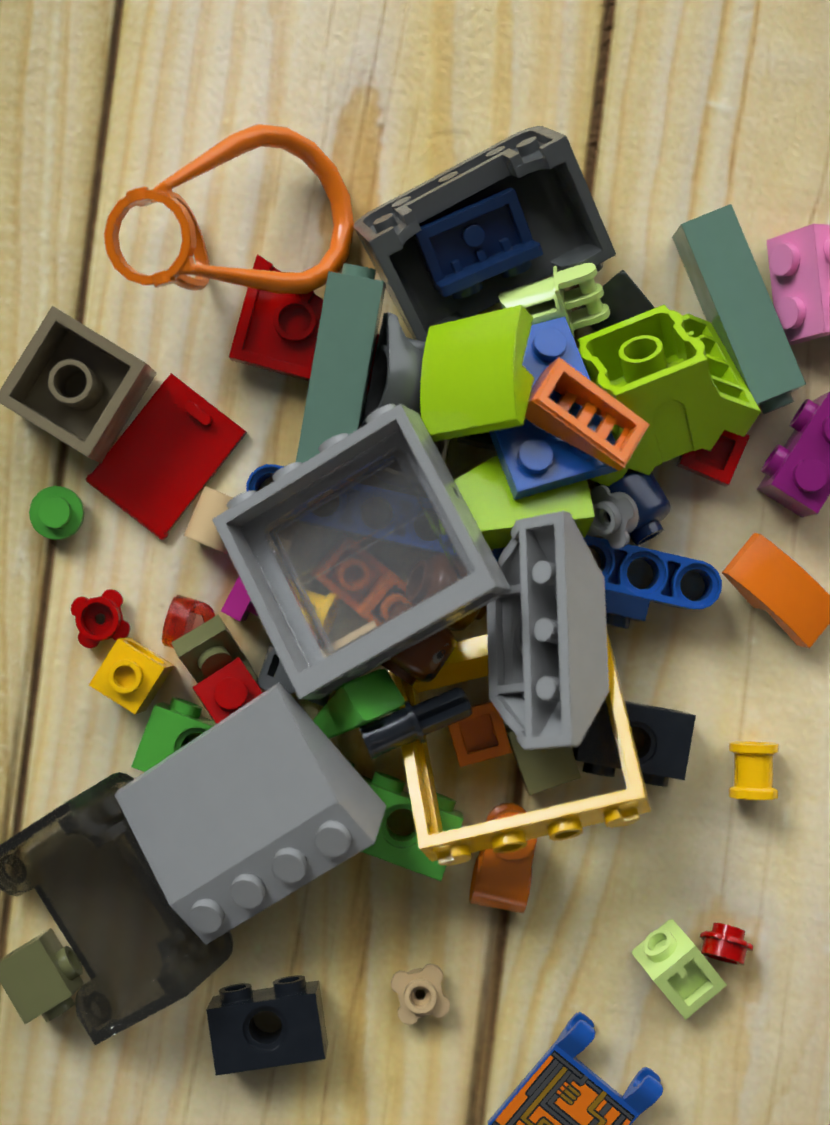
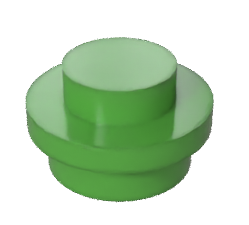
M51 486L41 490L33 498L29 509V517L32 526L40 535L53 540H62L74 535L81 527L84 520V506L79 496L72 490L61 486Z

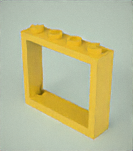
M608 630L609 693L605 699L627 789L443 832L425 735L426 742L421 744L419 740H416L401 747L418 846L431 862L438 861L439 865L444 866L461 864L471 859V853L493 848L495 853L514 852L527 846L526 840L549 835L550 840H566L581 835L583 833L582 827L604 822L607 827H623L637 822L640 818L639 814L651 812ZM487 634L457 641L455 649L432 681L421 682L416 680L413 686H411L388 670L390 677L401 692L405 702L409 700L411 706L420 703L418 695L420 692L488 676Z

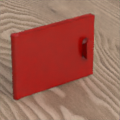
M170 373L110 449L102 463H99L95 470L86 477V482L163 541L168 537L172 527L247 432Z

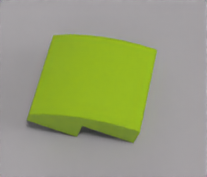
M522 305L429 327L421 369L420 411L421 419L433 442L523 425L534 377L522 365L533 322V317Z

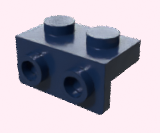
M511 187L421 225V231L414 234L435 290L444 297L452 295L453 299H462L477 293L483 288L482 281L500 273L503 278L519 275L532 267V259L544 254L540 243L532 238L516 191Z

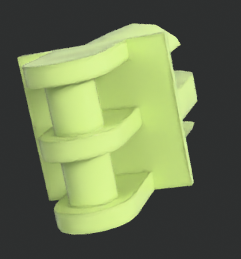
M584 263L558 271L557 266H554L553 277L501 292L498 296L503 309L522 305L533 317L532 325L565 316L573 337L574 330L604 321L611 313L609 306L601 302L600 298L604 295V290L601 284L595 283L594 277L597 275V268L593 263ZM579 284L578 288L569 291L564 289ZM582 305H586L585 308L578 309V310H575V311H572V310H571L572 308H576V307H579V306H582Z

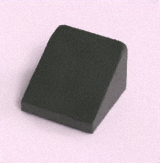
M621 270L603 286L604 295L600 298L603 304L609 306L610 316L604 321L590 325V327L596 332L655 307L628 274ZM582 305L578 309L585 308L586 305Z

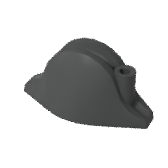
M389 312L384 313L361 427L367 424L365 419L369 414L389 404H395L396 406L402 404L419 413L421 417L420 380L425 342L407 338L400 326L398 317Z

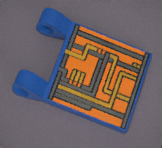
M578 1012L567 1023L555 1043L488 1120L487 1125H631L642 1112L660 1098L663 1093V1087L660 1083L659 1075L650 1068L644 1067L636 1074L622 1096L579 1061L576 1056L595 1038V1030L593 1028V1021L584 1013Z

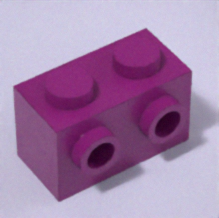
M830 392L813 401L806 399L789 425L794 429L793 433L784 447L778 444L773 449L761 469V472L766 475L757 490L801 518L818 514L830 495Z

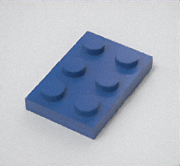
M565 316L531 326L522 365L534 377L533 385L541 373L558 357L590 380ZM553 390L549 399L557 404L562 395ZM574 402L568 413L576 417L582 406ZM594 414L587 427L595 431L603 417ZM526 418L522 426L489 431L514 500L618 471L539 428ZM610 432L606 441L614 446L615 440L612 432Z

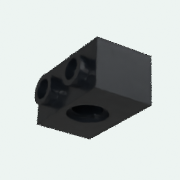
M605 699L580 745L573 746L572 752L576 761L584 762L583 772L615 777L616 768L622 769ZM625 701L630 726L639 727L644 734V745L637 753L644 783L668 787L669 778L685 780L696 715L684 711Z
M296 975L273 981V987L252 990L251 984L248 983L226 986L219 990V995L213 996L206 1009L216 1076L318 1061L326 1058L328 1039L319 980L306 982L305 976ZM261 1011L273 1012L281 1020L282 1027L275 1032H264L256 1026L253 1016Z

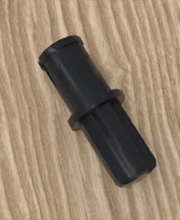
M456 687L411 706L408 700L404 702V708L362 725L359 729L373 760L395 748L419 740L421 744L426 742L425 735L470 717L472 707L465 691L462 688Z

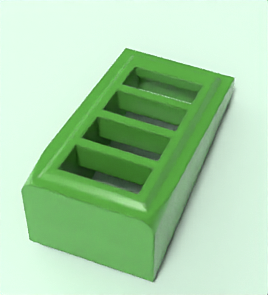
M380 668L342 684L313 721L331 739L399 710L404 705L405 699L387 670H381Z

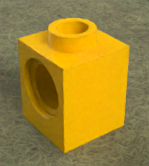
M130 637L118 638L92 678L89 686L133 714H138L147 710L175 665Z

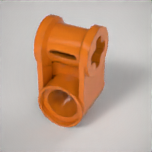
M502 803L495 806L488 813L485 822L527 813V811L515 803ZM537 838L526 840L527 846L514 852L495 853L493 848L479 851L472 873L469 903L524 913L530 893L532 863Z

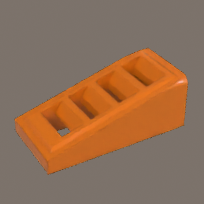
M559 357L541 373L533 385L525 418L534 425L618 471L625 468L650 425ZM553 390L562 395L557 404L549 399ZM574 402L582 406L576 417L568 413ZM597 414L603 418L596 430L593 431L587 425L593 415ZM617 425L623 428V431L613 446L606 441V438L613 426Z

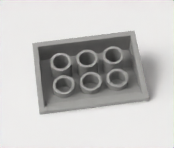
M280 682L120 788L115 794V798L169 905L205 944L210 943L374 844L386 809V804Z

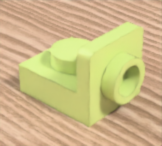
M673 919L668 920L657 930L651 932L632 951L636 960L685 1020L727 986L696 945Z

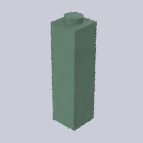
M732 204L682 223L672 236L706 320L712 323L757 405H760L763 414H767L793 403L794 400L791 393L806 385Z
M343 264L342 273L328 271L296 462L303 464L319 454V446L331 437L343 433L350 435L361 427L386 288L384 281L374 279L375 269Z

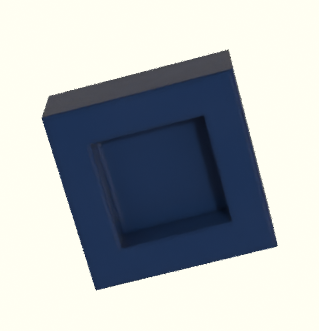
M605 590L606 625L629 629L631 620L637 622L646 621L650 600Z

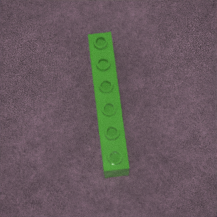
M172 697L170 704L165 702L155 704L131 767L146 772L186 745L192 733L202 734L216 725L215 722L200 716L203 707L184 699ZM348 760V762L354 767L355 764ZM375 771L373 779L360 775L386 804L375 843L361 852L441 881L446 866L439 865L438 861L431 862L423 854L418 846L416 829L411 834L402 836L393 833L388 827L387 819L393 811L397 809L412 811L410 793L403 791L405 782ZM436 793L443 832L461 828L464 818L462 812L454 809L456 801Z

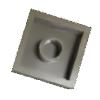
M52 306L1 387L0 404L85 456L102 463L157 373L144 361Z

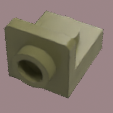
M219 615L171 642L179 659L197 683L238 657L256 683L258 681L243 650Z

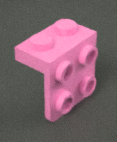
M811 224L766 240L773 306L789 344L795 345L829 336L830 225Z

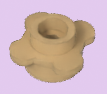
M427 964L424 968L413 969L408 973L398 971L392 977L391 988L398 994L400 1002L398 1017L403 1023L412 1025L421 1017L433 1015L436 1018H442L448 1013L450 1001L442 992L441 981L443 980V972L440 967L435 964ZM417 990L425 991L426 995L423 999H418L415 996Z

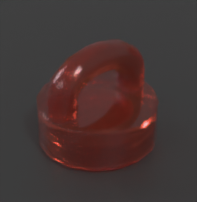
M182 595L174 597L169 606L163 627L162 643H164V646L173 648L171 642L193 629L196 614L202 616L204 623L215 617L213 608L204 602L197 601V599Z

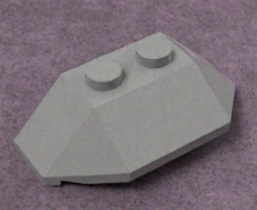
M559 511L516 520L510 533L512 539L501 553L497 562L511 591L487 604L489 699L505 723L517 735V741L525 750L579 746L609 693L604 576L571 514L566 511Z

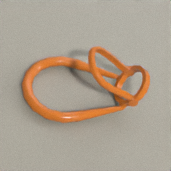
M256 124L229 135L162 181L154 189L148 190V187H140L126 192V197L119 200L108 215L104 239L106 253L114 268L127 280L142 285H154L155 288L175 284L187 290L198 291L207 286L209 279L276 294H308L326 285L328 271L338 273L347 261L354 233V220L351 198L335 164L315 142L287 127ZM258 147L281 148L300 158L319 178L331 205L334 227L329 250L318 265L301 273L210 266L205 242L194 213L186 201L171 189ZM160 202L175 214L181 226L182 244L178 257L169 269L153 275H146L137 272L126 262L120 250L119 231L122 220L131 208L135 206L144 207Z

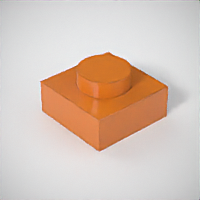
M491 701L471 706L472 714L470 717L448 725L460 767L512 753L503 719Z

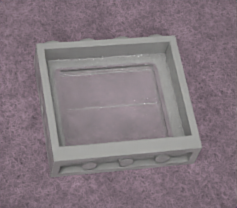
M389 404L373 411L365 419L366 425L350 435L343 433L326 440L319 446V454L303 464L295 462L279 469L272 476L274 482L259 491L251 490L237 495L227 503L228 510L212 519L299 699H321L339 689L342 684L364 675L390 660L396 654L420 643L511 591L504 574L419 413L402 404L397 406Z

